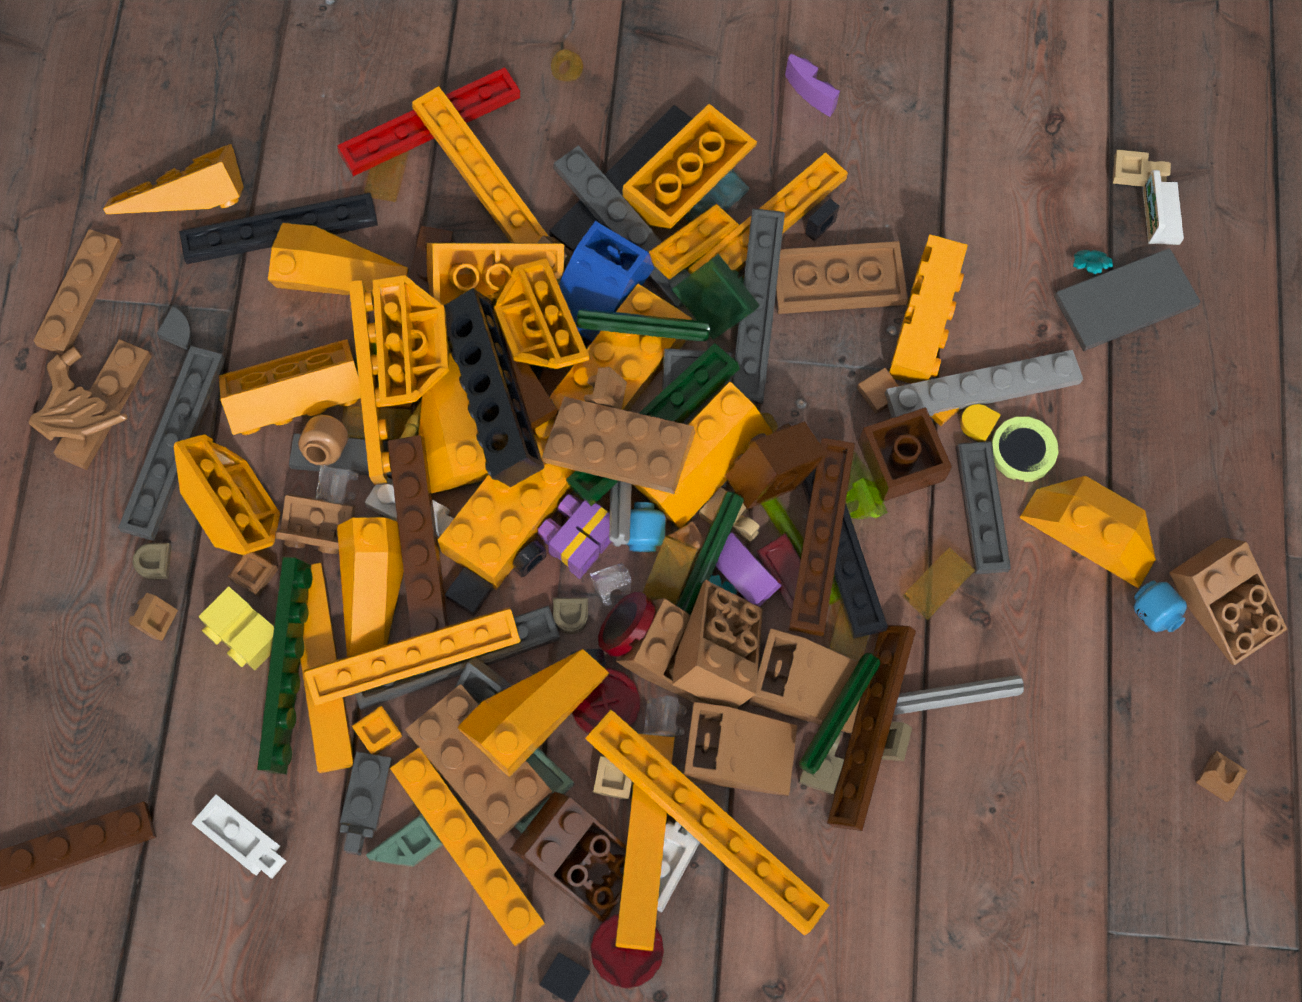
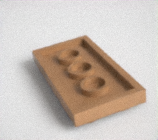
M900 242L781 249L775 295L777 314L906 305L908 295Z
M564 396L542 459L547 464L674 494L695 435L694 426Z
M460 684L408 726L405 731L495 840L498 841L550 797L552 790L527 761L508 777L458 730L457 727L478 706V703Z

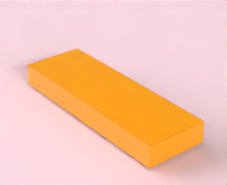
M715 204L650 250L649 254L652 263L670 280L709 252L736 229L739 224L719 205Z

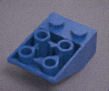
M595 221L577 245L558 284L575 324L578 310L581 308L616 312L636 285L640 284L642 286L654 270V266L649 252ZM577 327L579 334L590 342H593L600 333V330Z

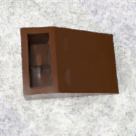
M554 791L510 850L601 922L606 919L621 899L627 846L571 797Z

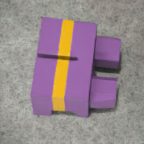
M568 494L558 506V512L568 518V521L561 527L548 518L538 528V535L548 545L549 554L561 560L569 567L571 573L578 579H581L598 559L599 553L602 554L612 542L609 540L610 513L596 503L590 506L586 501L583 502L575 496Z

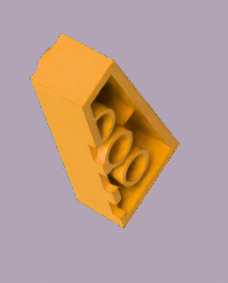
M929 234L918 264L889 369L893 379L912 384L929 380L930 377H937L941 359L936 358L939 348L944 349L949 330L944 328L946 321L952 320L957 302L952 301L954 292H959L963 281L964 273H960L968 247L967 244Z

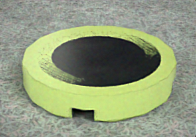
M1029 416L1014 417L1004 421L995 431L991 442L996 468L1007 478L1025 480L1024 482H1033L1044 477L1054 466L1059 453L1058 442L1052 430L1042 421Z

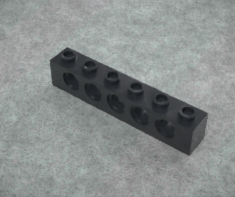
M472 288L444 305L447 335L450 337L453 347L451 355L458 364L461 373L459 381L468 396L470 403L468 404V411L475 420L478 429L476 434L478 443L485 452L487 459L485 462L486 470L492 479L512 487L545 467L492 302Z

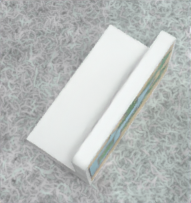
M1153 170L1147 179L1145 187H1143L1148 244L1180 245L1184 236L1178 183L1161 182L1160 170Z

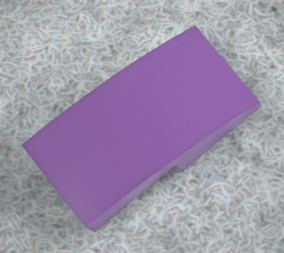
M790 54L785 73L789 83L810 105L831 117L836 109L840 91L835 89L830 83L816 79L818 67L814 66L809 60Z
M731 532L719 556L716 567L748 602L760 607L782 585L754 557L740 539Z

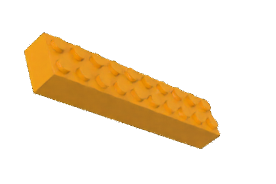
M640 284L636 285L616 311L692 320L690 316ZM600 331L586 349L589 360L575 364L550 395V399L558 412L564 396L585 401L584 396L587 394L591 395L594 391V388L587 383L588 378L597 375L598 368L610 367L627 381L621 410L630 411L640 395L663 368V350L680 349L686 340ZM557 416L533 429L541 458ZM543 461L544 469L512 487L494 480L488 475L439 537L438 542L441 553L463 568L466 567L488 581L497 590L513 569V561L516 556L536 539L538 528L546 519L552 518L563 499L572 492L573 489L568 485L566 479L576 470L547 464Z

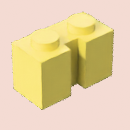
M229 586L198 616L206 626L202 632L216 645L222 640L230 648L227 655L240 667L247 663L253 670H256L271 655L274 626L251 608Z

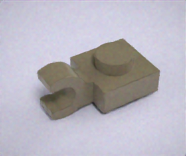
M843 731L840 732L815 774H809L802 770L799 784L831 795L834 793L844 759L834 755Z

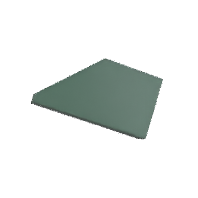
M420 814L368 852L366 856L370 861L414 867L443 844L422 814Z

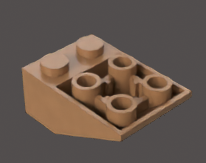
M1222 537L1169 572L1179 594L1187 602L1189 610L1232 665H1236L1288 630L1246 541Z
M705 580L676 653L672 685L714 705L735 709L756 694L763 609Z
M665 598L652 600L651 602L655 606V615L649 630L640 641L635 638L629 644L633 647L632 650L618 656L616 662L641 678L693 703L712 704L672 685L676 653L691 615Z
M770 628L758 669L756 694L750 698L749 705L821 725L858 662L806 638ZM860 700L841 731L852 733Z
M694 702L684 775L691 782L789 796L797 725L732 707Z

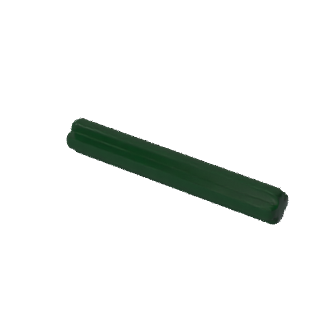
M583 308L578 310L576 320L577 327L581 329L703 342L708 340L710 330L709 323L705 321Z
M727 491L724 494L676 606L689 615L693 611L703 582L705 580L709 581L743 504L744 499L736 493Z
M865 653L861 657L799 761V767L807 773L815 774L819 770L880 666L879 658L873 654Z

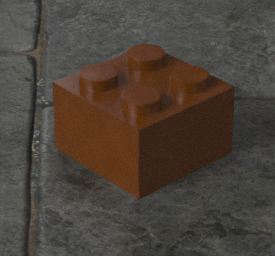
M926 407L864 427L858 440L859 447L883 502L944 482L952 468Z
M805 421L793 426L787 423L770 435L766 436L765 433H761L753 437L747 443L749 448L734 459V466L725 477L735 492L744 499L743 504L746 509H750L796 490L827 453Z

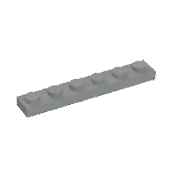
M1073 350L888 388L885 395L892 418L925 407L929 415L933 416L935 413L952 409H966L974 404L985 405L1078 385L1083 380V376Z

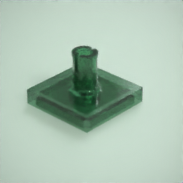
M716 254L672 288L673 292L697 321L709 323V336L713 340L753 313L760 306L743 285L744 280L742 276L738 278L737 275L739 273L736 270H731L719 254Z

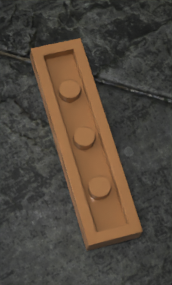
M91 229L88 230L33 340L37 347L59 354H64L72 348L122 246L119 238Z
M120 339L118 340L89 390L93 394L92 398L99 397L108 404L105 411L98 415L104 416L113 410L121 412L152 357L149 351ZM111 427L87 435L85 440L62 437L53 453L57 458L87 470Z

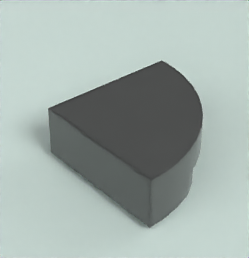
M172 306L157 335L162 340L189 350L192 343L189 322L179 309Z

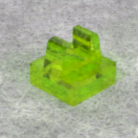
M862 478L852 483L853 488L847 492L846 502L852 503L858 500L859 507L856 511L850 513L851 518L856 520L868 517L878 518L888 513L875 482Z

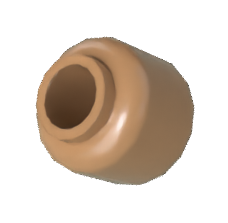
M314 416L307 422L299 438V450L310 463L325 466L333 464L340 458L346 446L348 431L343 423L332 416Z

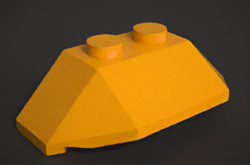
M545 258L515 266L511 273V278L494 306L496 317L513 360L554 369L588 361V352L548 259Z
M406 275L373 280L380 405L385 407L416 402L450 371L445 307Z
M205 434L175 442L173 447L180 493L214 547L246 555L272 546L275 542L280 512L247 461L226 447L212 442L213 439Z
M1087 476L1037 489L1019 517L1137 588L1141 586L1156 560L1145 510Z

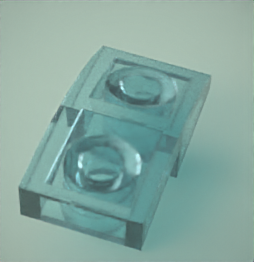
M731 169L684 217L690 223L715 204L726 211L748 192L749 187Z

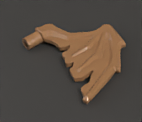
M75 346L62 355L57 354L47 364L52 391L44 407L39 412L32 414L29 420V425L50 441L54 437L85 440L87 435L128 419L125 413L121 414L116 410L110 411L104 416L98 415L105 411L108 404L99 397L92 398L93 394L83 387L79 386L73 390L75 384L69 376V368L83 357Z

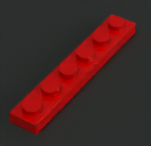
M504 67L446 94V96L463 120L468 123L519 99L521 91ZM412 110L337 145V149L354 177L434 139V137L417 113Z

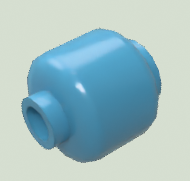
M634 503V509H631L630 540L627 544L629 551L656 552V548L665 543L666 515L662 511L654 510V503Z
M1151 581L1135 594L1134 611L1150 630L1161 632L1167 629L1168 632H1173L1184 623L1185 618L1183 615L1187 609V602L1171 584Z

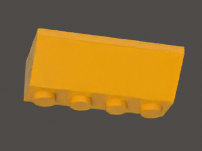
M708 104L623 185V197L647 225L671 229L757 145V141L712 105Z
M348 339L219 375L220 399L233 435L239 433L242 435L253 434L263 426L270 424L284 425L291 422L294 417L305 414L315 416L323 413L326 408L336 405L349 406L355 404L361 398L359 376Z
M731 382L725 384L686 424L694 426L695 435L675 493L671 494L634 485L678 529L682 528L727 481L725 476L734 466V459L749 448L747 443L758 434L765 433L767 436L772 433V430L756 406Z

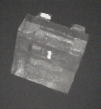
M320 465L316 498L344 504V501L355 500L356 493L346 491V485L348 480H358L359 473L335 465Z
M623 563L590 573L593 586L605 606L612 605L610 594L615 589H620L623 597L631 594L632 580L629 570Z
M668 695L648 700L644 734L658 736L684 735L685 728L676 725V716L686 714L687 707L678 703V698Z

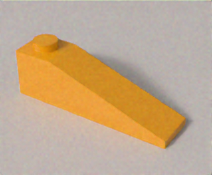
M228 144L192 159L193 163L182 172L175 168L165 172L164 175L156 180L157 184L152 185L150 181L143 182L110 198L103 208L105 213L121 214L211 209L218 205L221 208L232 206L239 201L238 198L244 188L232 145Z
M282 223L271 249L268 281L276 288L350 295L349 282L362 280L366 291H372L373 294V280L402 275L408 277L409 269L316 226Z
M427 243V279L430 295L444 306L474 288L491 301L498 300L505 285L511 278V273L515 266L545 258L548 259L555 278H562L564 274V244Z
M449 353L450 371L422 395L418 435H422L425 439L431 494L483 481L489 475L485 467L486 458L483 448L478 443L476 437L478 429L475 420L468 411V404H470L468 396L459 381L461 373L451 353Z
M386 517L351 518L337 526L347 657L387 645L404 570L398 522Z
M581 649L482 701L457 728L510 777L604 680L609 672L584 649Z

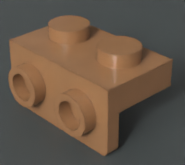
M287 494L285 495L281 529L276 531L275 538L285 540L284 545L289 547L304 548L305 544L318 546V551L338 554L337 526L354 518L356 505Z

